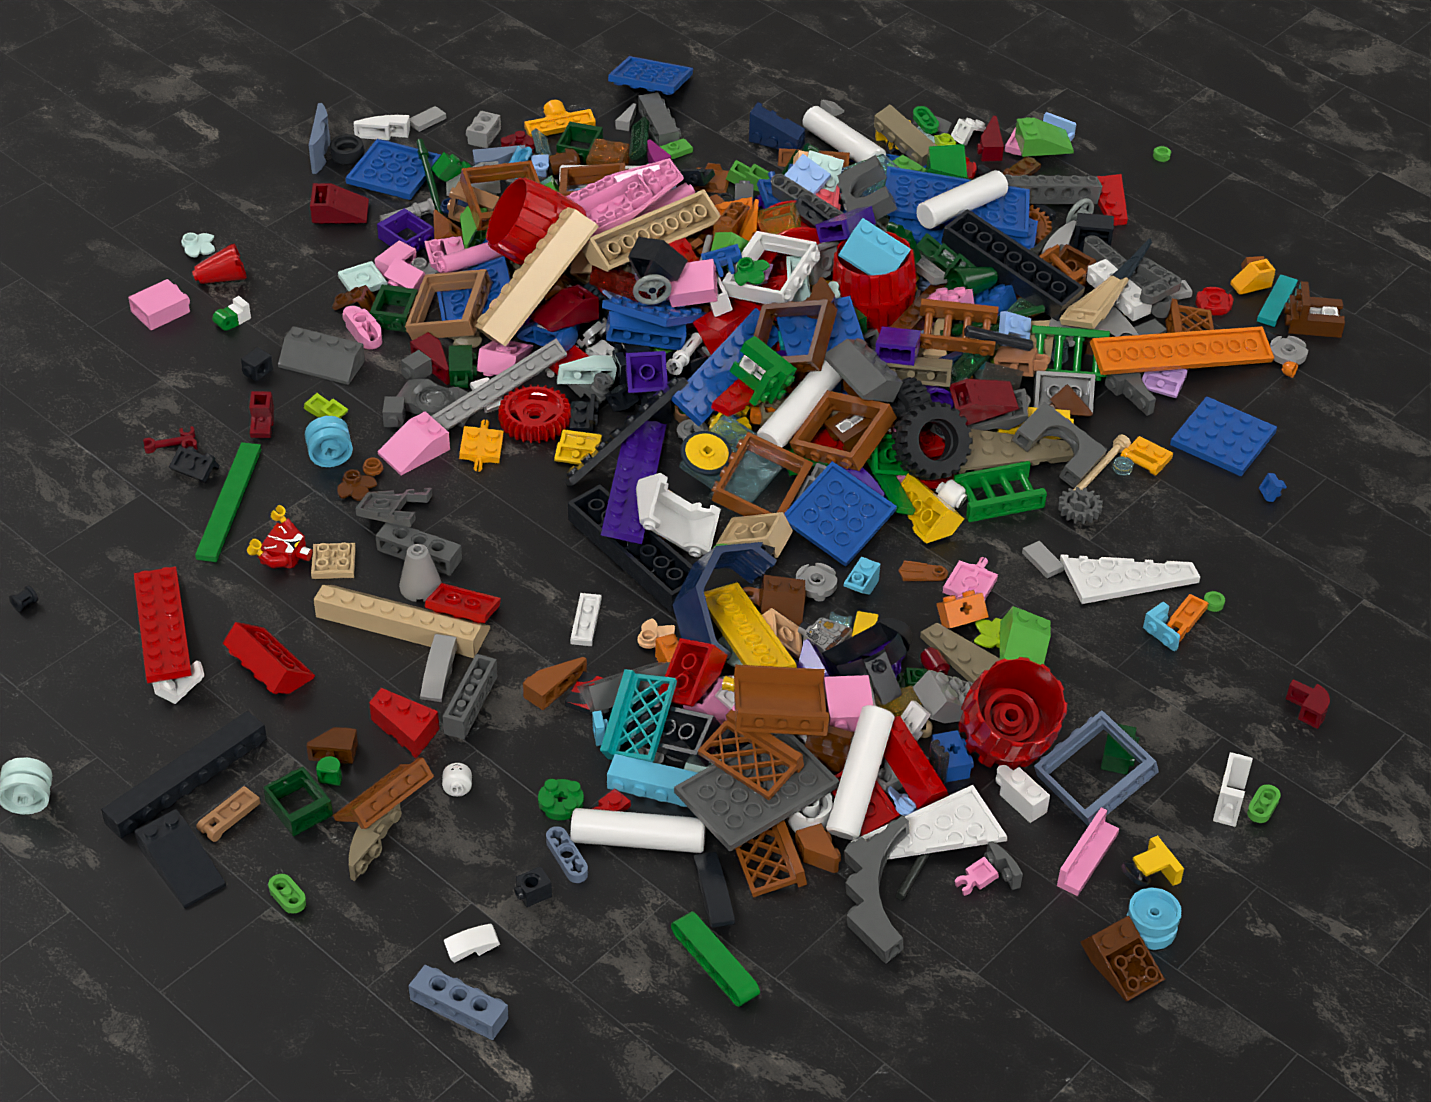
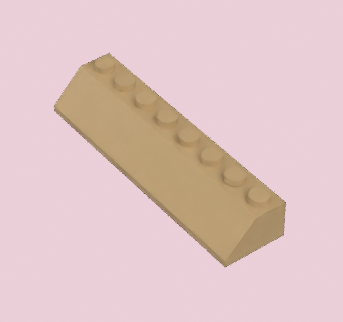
M701 190L590 237L581 250L591 265L608 272L630 262L628 256L638 237L664 240L669 244L714 226L721 215L706 191Z
M570 207L564 209L560 213L557 222L549 227L546 236L538 241L535 250L525 258V263L513 273V278L510 282L502 287L500 295L491 301L486 313L478 318V323L475 327L490 340L506 346L599 226L576 209Z
M322 585L314 598L315 613L318 618L429 647L432 645L435 634L454 636L457 641L456 654L471 658L475 657L490 630V625L475 623L467 619L456 618L451 615L437 613L432 610L335 585Z

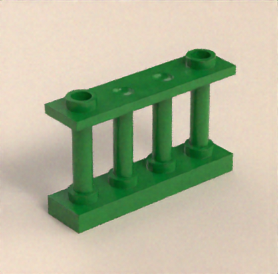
M1031 326L1030 335H1035V338H1037L1036 348L1038 354H1043L1046 336H1054V340H1056L1054 369H1046L1045 371L1095 374V381H1101V378L1106 377V375H1101L1094 353L1092 372L1081 371L1082 346L1085 339L1109 337L1110 331ZM1066 337L1073 338V341H1075L1073 371L1061 370L1063 341L1066 340Z
M1030 461L954 475L953 480L966 490L965 494L969 501L966 513L968 522L1045 508L1046 490L1044 488L1033 489L1028 479ZM1020 480L1025 491L1015 493L1009 482ZM1001 483L1007 495L996 497L990 485ZM982 487L988 499L977 501L972 489Z

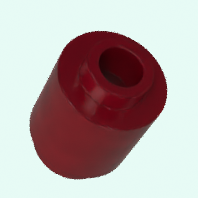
M929 647L921 653V663L925 669L942 672L945 675L948 674L950 666L939 650Z

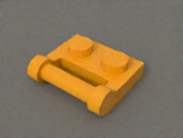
M1139 436L1128 448L1122 451L1120 458L1125 461L1130 460L1149 470L1151 474L1157 475L1172 459L1173 452Z

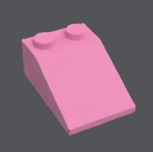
M491 341L479 349L477 371L483 372L485 376L498 375L529 356L533 350V345L509 341L506 346Z
M425 411L409 419L378 451V455L400 475H403L449 451V432Z

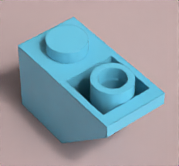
M861 557L843 586L863 594H871L879 581L880 563Z

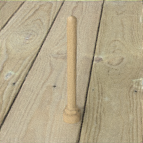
M1118 435L1113 441V448L1076 487H1079L1080 490L1086 488L1118 453H1121L1131 445L1130 439L1125 435Z

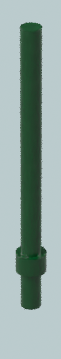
M418 139L416 141L418 146L417 153L423 164L435 209L443 214L440 209L441 203L428 160V149L425 148L423 139Z
M1039 305L1011 313L1027 317L1045 312L1044 305ZM1000 315L997 317L996 324L1000 323ZM971 322V326L983 328V323ZM962 323L951 327V335L959 336L963 334ZM940 330L941 336H943V330Z

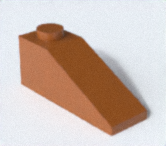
M580 657L538 670L532 676L525 679L523 683L524 698L541 710H544L573 686L583 671L587 672V659Z

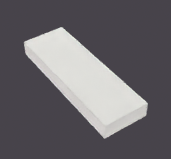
M580 593L570 639L571 644L592 646L602 600L601 595Z

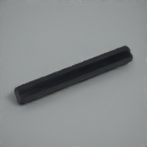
M970 325L964 328V336L995 341L996 344L1031 351L1034 347L1033 341Z

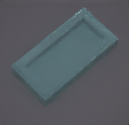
M535 128L531 133L536 152L539 155L548 154L551 156L552 153L547 137Z

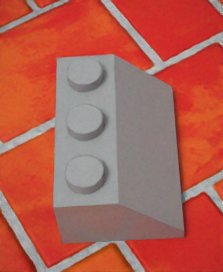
M1036 371L1033 391L1034 407L1039 408L1043 402H1046L1048 405L1051 404L1048 400L1068 384L1093 412L1095 374Z

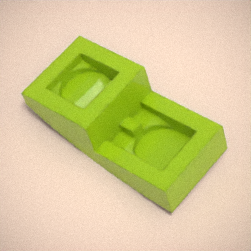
M318 393L304 403V409L319 418L324 416L341 418L348 412V409L336 400L332 399L329 402Z

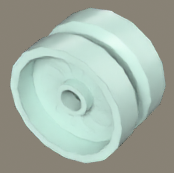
M28 757L15 758L6 762L0 772V805L4 809L18 814H34L42 811L49 802L52 782L51 769L45 763Z

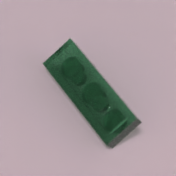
M643 117L632 126L629 157L633 161L643 157L647 152L649 120L646 117Z

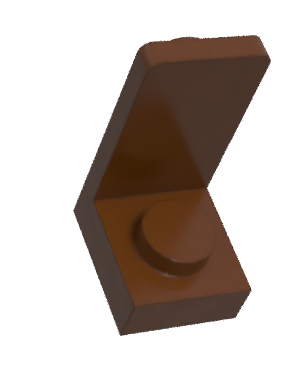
M366 285L359 288L355 287L349 292L338 294L335 297L332 308L337 310L358 302L362 309L370 312L376 297Z

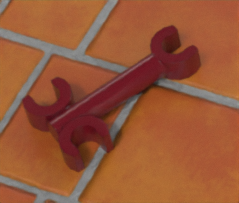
M190 427V432H183V428H180V437L156 441L152 438L143 439L145 453L150 454L156 448L181 444L184 448L193 446L197 450V441L193 439L195 438L194 427Z

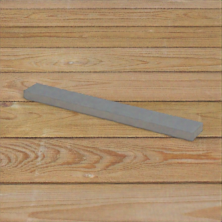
M554 339L431 417L448 431L509 391H512L567 356V352L558 340Z

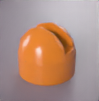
M1292 361L1285 362L1282 368L1283 374L1293 378L1297 372L1298 363Z

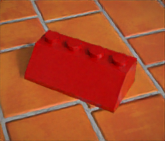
M730 301L733 310L717 317L714 316L711 310L695 320L693 324L712 355L753 310Z
M235 622L223 642L229 649L228 652L232 656L239 658L242 661L241 665L254 673V677L267 685L266 688L274 694H289L315 677L301 661L263 627Z
M901 716L894 717L883 756L910 799L916 804V808H924L949 796L946 787Z

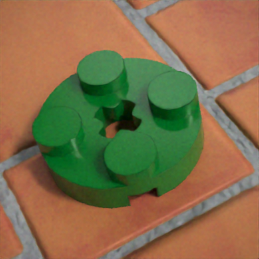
M548 779L539 791L538 805L548 818L567 820L571 818L575 808H583L584 794L577 781ZM564 797L566 799H563L562 802H558L557 798Z

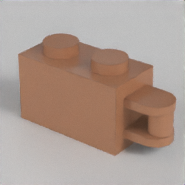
M999 346L994 357L996 375L1033 377L1036 371H1045L1050 362V357L1046 354H1038L1037 348L1026 351L1009 346Z

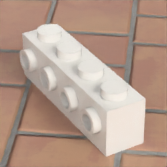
M1107 259L1088 266L1086 281L1096 288L1118 269ZM1129 279L1114 305L1124 315L1135 321L1151 314L1152 304H1145L1140 301L1142 289Z

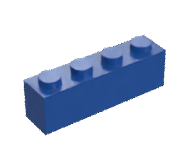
M609 311L606 323V341L672 350H681L684 346L686 324L664 327L618 312Z

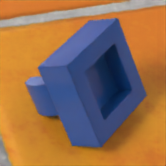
M1268 473L1259 489L1266 501L1273 502L1276 497L1282 495L1280 492L1282 488L1286 489L1287 486L1284 481L1278 480L1275 474Z

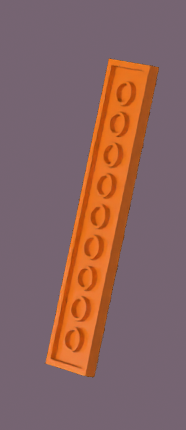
M1262 326L1092 338L1090 341L1101 375L1268 363L1274 360V355Z

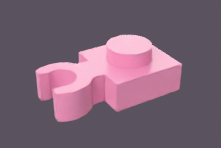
M983 857L966 868L967 876L957 877L955 885L956 887H959L961 884L967 885L962 889V893L965 896L972 892L975 885L982 889L997 879L999 875L989 861Z

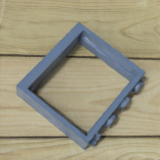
M1102 710L1093 718L1090 717L1081 728L1075 729L1070 737L1064 742L1058 743L1053 751L1041 757V760L1034 765L1037 776L1087 826L1090 825L1101 807L1107 810L1106 815H1108L1159 772L1157 762ZM1102 730H1105L1140 765L1088 808L1084 809L1049 774Z

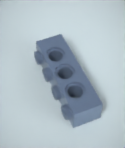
M424 965L409 984L410 1000L491 1040L496 1037L508 1020V1005L504 1001L486 995L482 990L472 988L458 978L447 976L437 968Z

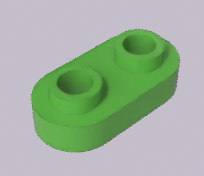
M1262 785L1259 787L1247 811L1248 817L1252 821L1264 823L1269 820L1281 796L1278 788L1273 785Z
M277 874L269 880L270 894L286 912L298 913L305 908L306 898L304 892L288 875Z

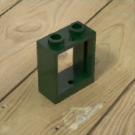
M569 121L556 145L557 153L565 152V148L574 149L579 154L581 164L591 165L603 142V127ZM572 140L591 144L589 149L569 146Z
M382 284L369 313L376 319L381 329L406 332V322L414 305L418 289ZM384 304L406 307L403 314L381 311Z
M304 767L291 771L263 787L266 803L292 836L333 816L331 800ZM304 787L314 802L288 814L278 800Z

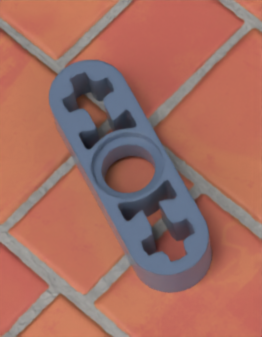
M562 827L550 828L546 833V843L565 875L574 883L585 881L588 877L587 863L568 833ZM553 837H557L558 839L561 838V845H559L558 840ZM570 851L573 853V856L564 858L561 856V853ZM574 864H575L576 869H577L578 871H581L580 873H578L577 871H573V865H574Z

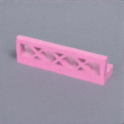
M1100 808L1060 869L1057 886L1076 896L1080 894L1119 833V828L1105 822L1106 809Z

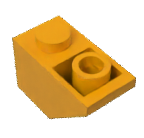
M1267 259L1250 262L1231 280L1230 284L1239 295L1272 287L1275 268Z

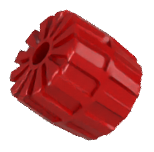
M520 177L506 188L495 205L488 223L486 240L491 249L522 266L525 263V258L535 250L538 241L546 236L549 227L557 222L560 213L564 209H567V207L576 209L587 217L586 211L582 206L556 190L529 178Z
M886 232L910 248V243L906 239L897 236L895 233ZM846 239L838 244L837 252L834 253L833 281L839 284L840 296H850L853 306L867 316V330L868 328L877 329L878 333H880L882 327H890L915 301L916 269L914 251L910 250L905 262L899 269L882 275H867L838 256L848 240Z
M1025 657L1011 660L1004 658L996 661L989 670H984L971 685L961 707L963 714L959 721V733L965 732L967 736L965 740L966 748L970 754L976 751L980 755L978 758L980 763L990 768L994 763L999 764V766L1007 765L1012 770H1015L1019 765L1027 767L1037 761L1056 740L1067 714V703L1064 700V687L1061 681L1052 675L1051 669L1047 666L1037 664Z

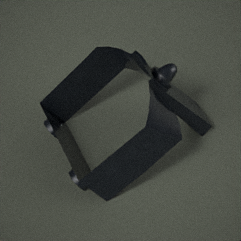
M879 622L822 652L827 667L834 677L869 675L882 705L902 696L891 666L900 660L907 651L899 632ZM890 641V643L884 646V649H882L878 653L868 658L848 663L862 656L863 654L877 648L878 646Z

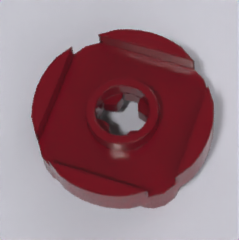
M516 131L515 134L501 139V147L525 145V147L532 149V155L535 153L536 142L534 138L526 135L524 131Z

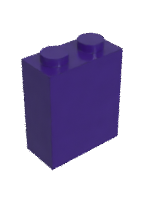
M882 327L876 341L875 352L877 356L886 363L914 366L920 349L921 331Z

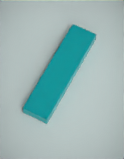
M1280 274L1258 315L1257 322L1275 327L1284 310L1285 302L1288 303L1289 296L1292 295L1297 286V279Z

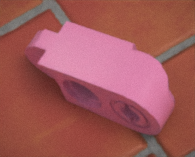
M357 306L346 307L342 313L343 320L357 342L363 343V348L365 349L380 347L382 344V332L376 319L366 309H361Z

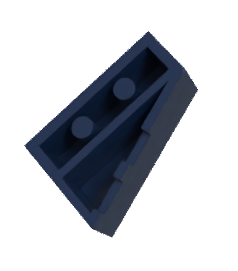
M757 102L750 112L749 142L775 149H801L805 143V128L787 118L784 120L776 115L777 112L769 111L762 107L763 104Z

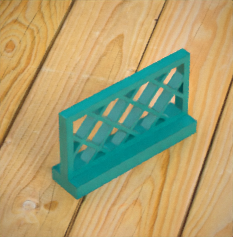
M624 670L600 751L607 759L613 760L614 755L618 754L654 762L676 688V678L636 674L633 670ZM640 681H648L651 685L641 693L638 690ZM664 683L669 684L668 690L660 695L656 688ZM654 690L657 698L647 704L643 697ZM641 699L644 706L634 713L632 710L633 704ZM661 702L663 705L662 710L653 715L650 709ZM648 711L651 718L640 724L637 717ZM635 720L638 727L627 733V724ZM655 722L657 725L656 730L647 735L644 729ZM642 731L645 738L634 744L631 738ZM629 740L632 747L625 752L619 751L621 745ZM649 743L651 747L648 755L640 754L638 749Z

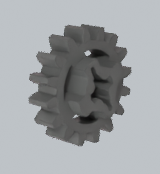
M1076 487V490L1073 491V489L1068 488V493L1063 491L1062 496L1059 497L1058 510L1061 511V516L1067 515V521L1073 519L1075 524L1078 521H1081L1082 524H1085V521L1092 523L1093 518L1097 520L1099 515H1101L1103 501L1099 500L1100 495L1094 496L1093 490L1088 492L1087 488L1080 490L1079 487Z

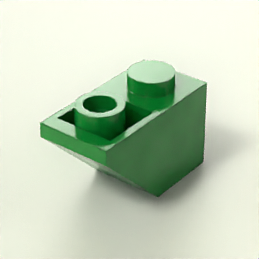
M443 152L431 169L438 178L447 182L461 174L463 168L472 166L464 160L461 162L454 154L449 155Z

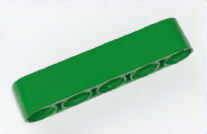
M691 911L671 923V929L676 938L736 1006L740 1007L760 994L756 981L696 913Z

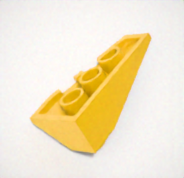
M908 473L900 483L915 508L913 515H908V518L912 520L914 525L912 528L925 543L952 535L964 520L954 508L916 477H912Z

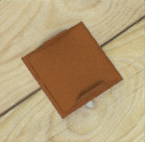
M708 163L705 169H713L715 176L705 186L692 187L695 191L705 190L712 193H726L729 184L726 177L729 171L722 170L720 164Z

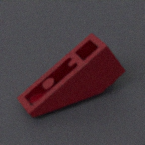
M997 116L991 118L981 135L980 144H977V154H980L981 161H1002L1004 145Z
M427 332L410 341L411 354L420 350L431 358L432 373L446 385L450 384L449 367L440 340Z

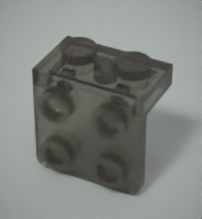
M986 362L981 380L1010 381L1013 391L1020 389L1024 371Z

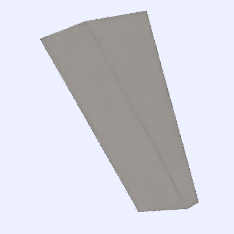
M633 103L615 120L617 130H630L636 115V104Z

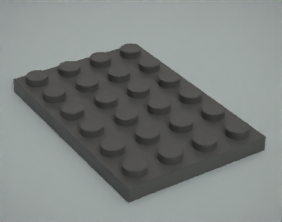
M770 733L803 754L804 767L799 773L795 771L770 800H767L714 764L674 787V793L729 851L734 850L838 788L840 781L793 734ZM750 743L739 749V751L753 749V745ZM766 753L756 754L757 762L771 761L770 756ZM754 755L740 757L741 764L755 763ZM738 757L724 759L725 764L728 766L739 765ZM785 765L774 766L775 774L785 773L789 768ZM772 766L758 768L759 776L773 774ZM756 769L742 770V775L746 778L756 777ZM773 780L760 782V787L766 791H769L774 785Z

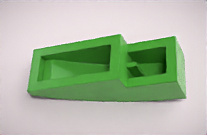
M736 160L729 170L726 180L734 184L739 183L741 180L750 181V184H754V190L759 191L757 187L758 180L770 178L768 176L769 171L753 164L750 168Z

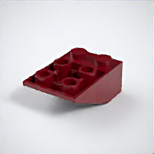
M313 183L310 202L312 223H367L369 198L331 183Z
M580 285L564 288L532 313L530 318L550 332L565 327H574L580 323H590L592 320L599 319V297Z
M966 379L950 384L949 388L955 408L960 411L959 416H965L967 419L966 426L1019 409L1010 381Z

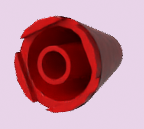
M230 244L194 266L195 270L192 273L195 281L205 284L246 279V271L239 257L240 254L236 245Z

